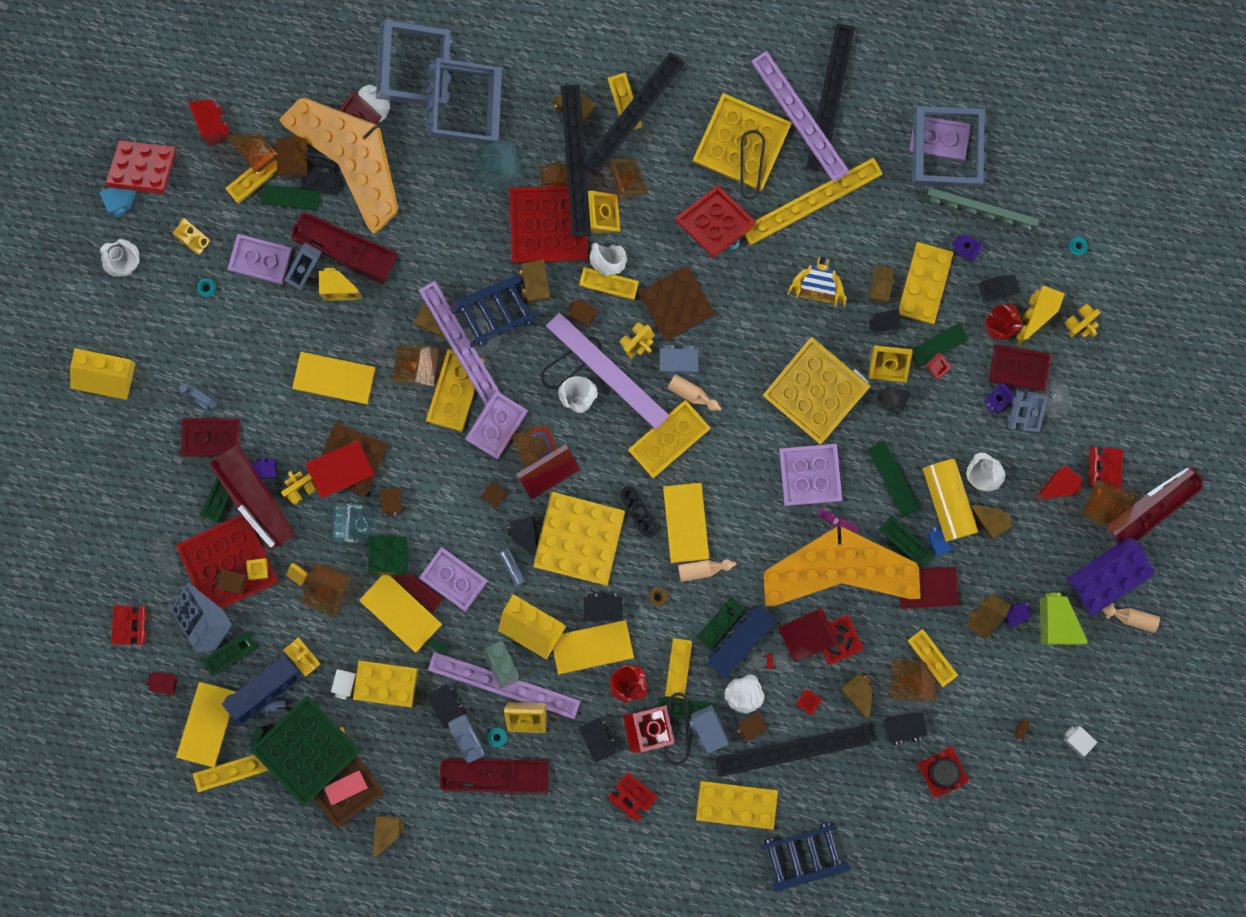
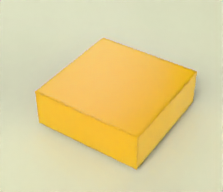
M267 559L246 561L248 580L268 578Z

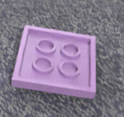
M837 444L779 449L784 506L842 502Z

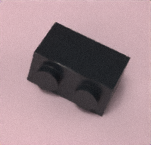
M597 593L588 594V597H584V621H623L622 597H619L618 593H607V597H599Z
M445 684L426 695L444 729L449 728L448 723L467 713L463 703L458 704L455 698L458 694L453 685L449 687L448 684Z
M923 712L883 719L887 742H892L893 745L904 744L906 739H911L912 742L922 741L923 736H928Z
M597 718L578 727L595 763L616 753L615 749L618 746L614 738H609L606 732L609 730L605 719L601 721L600 718Z

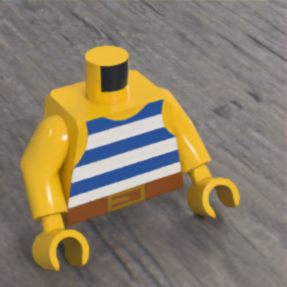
M818 257L817 266L809 265L808 269H803L793 279L792 285L787 292V295L790 292L795 293V298L801 297L830 304L834 302L836 307L838 302L843 303V307H845L847 299L844 295V288L840 277L836 275L835 270L828 269L829 259L825 257Z

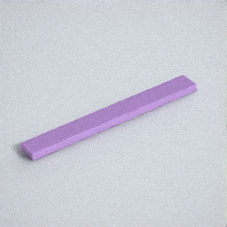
M765 51L751 61L752 65L832 182L834 183L849 173L848 168L769 53Z
M433 281L418 291L486 406L494 391L496 390L499 393L500 391L475 348L470 347L469 344L471 342L455 314H452L449 309L450 306L437 283Z
M558 313L546 325L559 340L655 430L669 417L656 402L562 314Z
M436 652L433 653L428 667V671L521 702L546 703V710L575 719L581 702L580 700L520 680L500 689L492 671Z

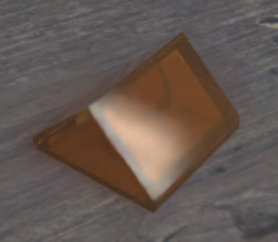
M260 133L227 136L232 146L256 174L277 159L279 155Z
M636 158L611 159L608 161V168L620 202L648 193Z

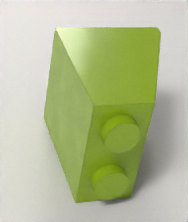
M1061 593L1045 594V597L1040 598L1041 645L1087 644L1086 636L1067 597H1061Z

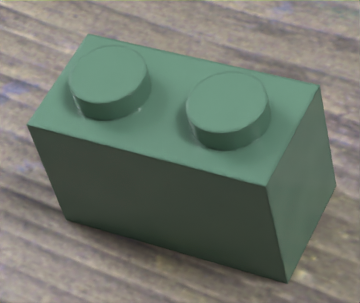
M503 641L486 647L484 649V656L499 688L501 689L517 682L519 674Z

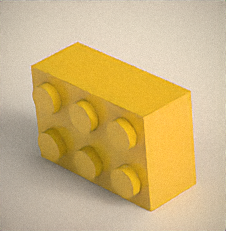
M358 661L353 700L413 707L418 669Z

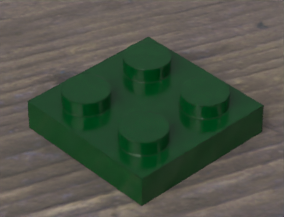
M368 536V575L407 576V537Z

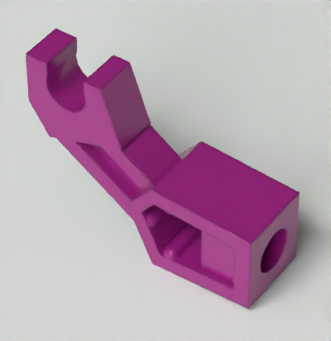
M822 507L816 514L833 526V528L837 526V533L840 535L841 526L856 534L859 530L858 527L840 517L837 519L834 514L825 511Z

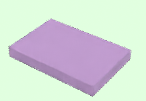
M924 116V155L965 162L971 124ZM913 129L909 153H913Z
M237 234L227 270L283 285L293 248Z
M495 390L465 440L498 459L528 410Z
M442 547L419 577V579L465 612L488 582L487 579Z

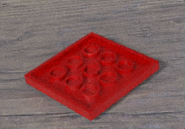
M568 186L509 188L512 264H523L544 260V263L588 261L587 237L572 238Z
M242 514L176 545L194 587L221 609L279 583L255 529ZM267 559L268 578L248 580L246 561ZM221 570L247 575L243 595L217 589L218 585L215 584L217 574L221 573Z

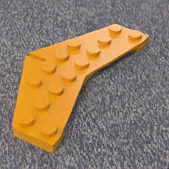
M308 98L297 100L279 121L285 128L298 137L306 139L308 144L339 164L367 227L373 234L378 233L398 212V204L380 128H376L366 138L377 126L376 124Z
M836 526L769 567L764 572L765 606H776L841 583L903 598L920 599L919 567L914 561L842 526L841 544H838Z

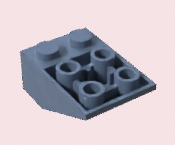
M190 583L185 585L170 609L196 653L215 651L232 626L225 612Z

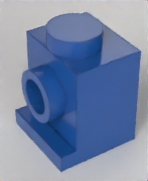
M941 526L930 529L931 533L927 534L934 556L955 550L954 546L950 547L949 545L951 541H945Z

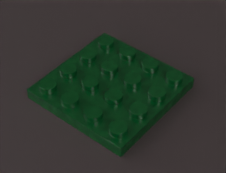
M308 695L250 750L303 807L362 752Z

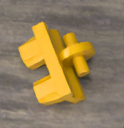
M185 218L181 219L180 224L172 233L180 240V243L186 245L197 255L201 254L210 241Z
M1086 304L1078 310L1084 318L1082 322H1079L1074 315L1064 322L1070 330L1068 334L1071 337L1082 328L1085 329L1081 333L1084 338L1087 335L1095 337L1097 335L1095 329L1099 324L1096 321L1093 324L1089 323L1101 312L1098 309L1094 311Z
M637 323L632 329L636 336L630 339L626 335L620 340L625 353L630 359L637 353L641 356L644 351L648 354L652 352L649 346L653 343L651 339L655 334L649 325L644 326L641 323Z
M290 471L288 472L290 478L284 482L287 486L292 485L281 493L296 505L303 500L298 492L300 489L305 488L308 495L313 494L317 489L310 474L298 481L303 476L302 472L300 471L294 475Z
M299 637L283 649L305 677L321 665Z

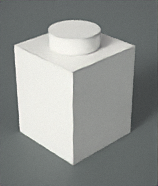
M337 669L331 692L336 693L335 697L345 700L347 696L352 697L357 674Z
M1072 726L1065 733L1067 737L1064 741L1083 757L1097 743L1080 726L1075 728Z

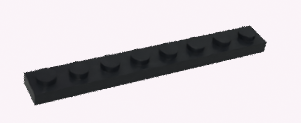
M840 23L836 24L816 118L817 125L830 144L855 31L854 26ZM810 150L806 169L824 172L825 170Z
M672 52L666 56L584 160L582 165L595 176L601 172L685 63Z
M580 84L561 86L572 238L591 236L587 173L586 168L582 165L585 160Z
M867 725L716 757L714 759L718 777L869 745L871 743Z

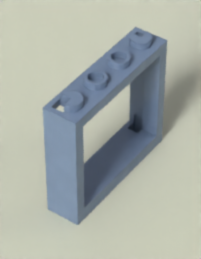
M384 20L379 28L376 99L427 106V102L430 100L429 95L389 90L392 31L441 38L440 58L451 60V55H449V48L452 46L450 30ZM440 70L438 108L446 105L450 97L447 87L451 76L447 70Z
M436 58L430 63L428 73L431 75V81L428 83L427 92L430 93V100H428L426 110L429 112V119H427L425 125L428 137L485 145L496 144L499 141L502 67ZM440 70L489 77L486 136L437 129Z
M917 106L914 109L912 185L979 188L986 181L984 164L987 160V153L984 152V145L987 143V134H984V126H987L988 118L985 115V109ZM924 115L977 117L976 178L923 175Z

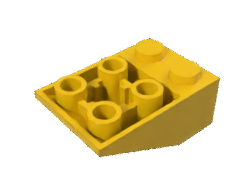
M1042 286L1039 290L1036 289L1035 293H1032L1029 300L1031 307L1028 311L1026 310L1022 319L1025 324L1016 335V339H1018L1017 345L1020 346L1059 311L1065 293L1046 286Z

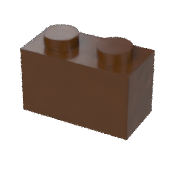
M295 135L276 139L277 176L288 180L307 176L306 139Z

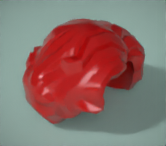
M1007 303L996 306L988 314L985 327L987 334L993 340H1008L1021 331L1023 322L1018 308L1013 304Z
M623 665L614 671L610 677L611 695L624 702L642 699L647 693L644 670L637 665Z

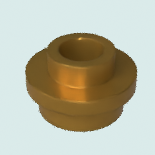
M656 587L650 591L649 601L652 605L659 607L667 602L668 594L663 588ZM657 593L662 595V599L659 601L654 598Z

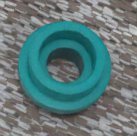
M1081 237L1073 238L1068 244L1070 253L1075 256L1083 255L1088 248L1086 240ZM1075 244H1081V249H1077Z
M202 279L197 284V291L202 297H211L216 292V284L211 279ZM205 285L210 286L209 291H204Z
M494 728L488 733L487 739L491 746L501 747L507 741V734L501 728ZM495 734H499L501 736L500 741L494 740L493 737Z

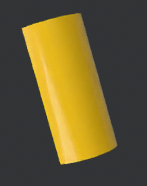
M950 459L924 467L923 472L945 541L978 533L956 460Z

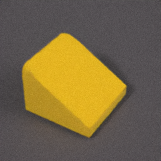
M295 563L290 565L287 576L300 586L309 577V574Z

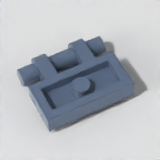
M182 384L179 387L182 395L187 398L194 397V402L206 410L208 407L214 410L218 404L188 384Z
M1017 390L1015 397L1012 399L1013 408L1008 416V428L1015 429L1016 424L1020 423L1019 428L1023 431L1040 432L1048 395L1045 393L1028 392L1027 398L1023 399L1024 392ZM1022 406L1024 407L1023 414L1019 415L1020 407Z

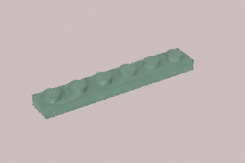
M933 188L928 189L925 197L931 204L940 205L942 203L952 210L963 209L969 215L980 214L984 216V219L990 221L995 219L1001 220L1002 224L1007 226L1015 224L1025 231L1035 230L1039 219Z

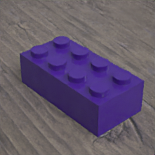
M1128 537L1067 577L1066 580L1081 609L1090 616H1093L1155 575V572L1141 545L1131 537Z

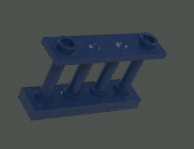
M519 274L458 299L450 306L449 309L452 314L460 312V314L464 315L476 337L469 344L471 348L477 345L482 347L489 343L488 340L523 325L528 327L536 322L535 319L540 315L539 311L530 314L517 292V286L522 281ZM507 292L512 296L523 316L522 318L514 321L501 297L503 293ZM492 299V301L496 302L507 322L506 325L502 327L497 326L485 304L486 300ZM474 305L479 307L491 329L490 332L482 334L470 312V307Z
M831 821L820 824L818 829L776 841L775 837L763 840L764 844L760 845L761 849L768 848L776 876L774 878L775 882L771 883L774 892L850 871L848 863L842 862V859H839L831 831L838 829L836 824H831ZM820 833L825 835L832 859L831 866L825 868L820 863L813 835ZM803 838L806 839L813 864L812 871L805 873L801 868L794 841ZM785 843L787 844L795 872L793 873L794 877L787 879L786 876H783L775 846Z

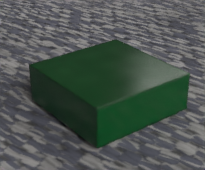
M429 639L427 646L446 654L448 646Z
M257 727L249 745L254 747L265 736L266 729Z

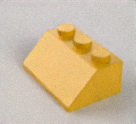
M74 349L70 366V388L127 400L135 362L125 358Z
M512 595L502 612L498 631L547 660L566 626L519 597Z

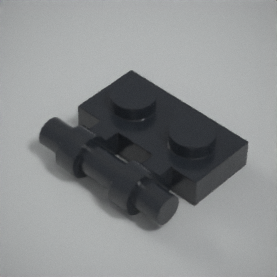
M307 157V164L313 165L312 170H307V176L302 178L301 189L315 190L338 196L342 176L335 175L336 170L341 171L339 164L333 160H322L321 157ZM319 167L329 168V173L319 172Z

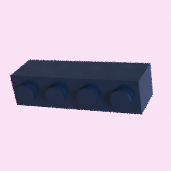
M760 605L757 607L752 606L746 613L747 619L744 622L740 620L733 627L735 632L731 637L727 634L720 642L722 647L718 651L714 649L707 658L710 660L707 663L723 678L729 675L777 621Z
M283 655L281 658L275 659L267 669L261 670L253 680L244 683L236 693L226 697L222 706L240 727L302 678L296 668Z

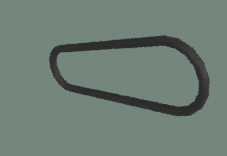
M756 130L745 132L741 138L740 190L742 196L749 200L756 198L759 194L765 148V138L762 133ZM757 133L762 138L757 191L754 196L748 197L743 192V141L747 134Z
M595 337L587 338L589 341H597L599 344V350L601 351L602 344L599 339ZM570 350L543 369L541 373V381L543 385H545L547 388L557 389L563 384V382L566 379L572 377L586 364L583 363L582 365H580L560 384L556 386L548 385L544 381L545 371L557 362H559L560 360H562L563 358H565L567 355L572 353V351Z
M674 693L673 695H671L668 704V714L670 719L672 699L678 695L682 696L685 699V758L680 762L671 761L667 756V746H664V756L666 760L674 765H680L684 763L689 756L688 699L683 693Z

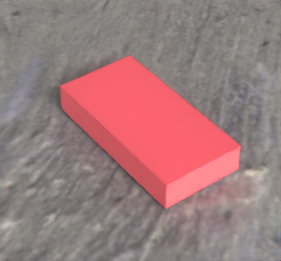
M359 770L324 787V790L331 805H334L368 787Z

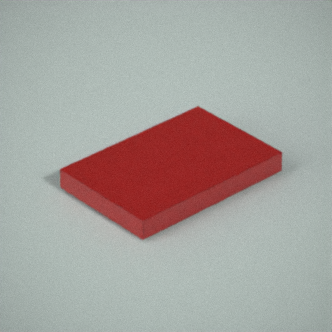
M359 440L305 463L321 499L374 476Z

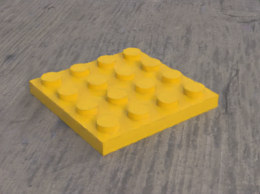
M722 93L692 162L740 183L741 138L749 130L759 131L765 138L759 190L762 192L792 122ZM749 133L743 141V184L757 190L762 138L757 133Z
M811 337L762 396L821 445L870 388V385L816 339Z
M551 492L533 567L607 586L625 511Z

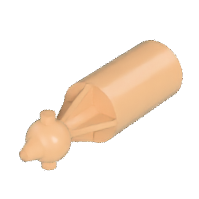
M677 374L674 375L667 388L693 404L707 405L711 411H721L722 409L716 400H709L700 387Z
M728 559L723 560L722 563L704 560L678 565L680 581L684 582L711 577L721 569L729 571L737 564Z
M1111 603L1102 609L1108 619L1115 615L1126 625L1155 633L1159 626V616L1133 608L1116 610L1114 604Z

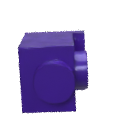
M962 234L961 237L957 236L951 246L954 247L952 252L972 263L983 243H979L969 236ZM964 243L968 244L970 248L965 249L963 246Z
M1001 383L983 401L986 403L985 407L988 411L997 414L1015 395L1004 383ZM996 396H1000L1002 402H998Z
M274 457L270 458L269 462L265 458L256 459V462H251L261 479L277 478V459Z
M1016 602L1010 605L1011 607L1004 620L1008 628L1031 618V606L1028 602L1022 604Z

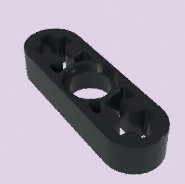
M631 486L624 487L620 493L623 504L641 535L652 537L657 530L654 520L636 489ZM625 491H633L632 498L634 502L638 499L640 503H635L629 508L628 504H631L628 498L625 499L623 497L626 495ZM637 506L642 507L644 510V514L641 517L633 515V509ZM646 516L649 518L645 520L646 523L653 525L652 533L650 534L643 532L645 528L643 522L640 525L637 522L643 520Z

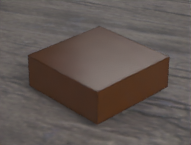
M492 481L481 497L497 508L508 493Z
M1019 719L1014 733L1015 738L1024 740L1030 721Z

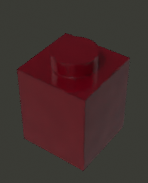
M152 671V675H149L147 679L148 691L175 695L179 676Z

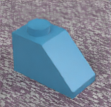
M109 188L99 193L107 212L112 217H120L126 213L125 211L130 209L137 191Z

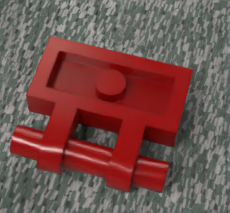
M1090 447V454H1088L1090 464L1089 471L1087 472L1089 485L1096 486L1097 479H1101V486L1122 487L1123 449L1103 448L1102 455H1098V447ZM1097 461L1102 462V472H1097Z
M113 605L111 644L132 645V637H137V645H144L145 638H147V632H145L146 620H148V614H146L147 607L139 606L138 614H134V606ZM133 620H138L137 631H133Z
M627 772L616 786L621 792L620 795L616 796L611 792L607 798L614 807H619L626 813L625 816L638 822L642 816L636 811L641 808L646 812L658 796ZM626 796L635 803L632 808L623 801Z

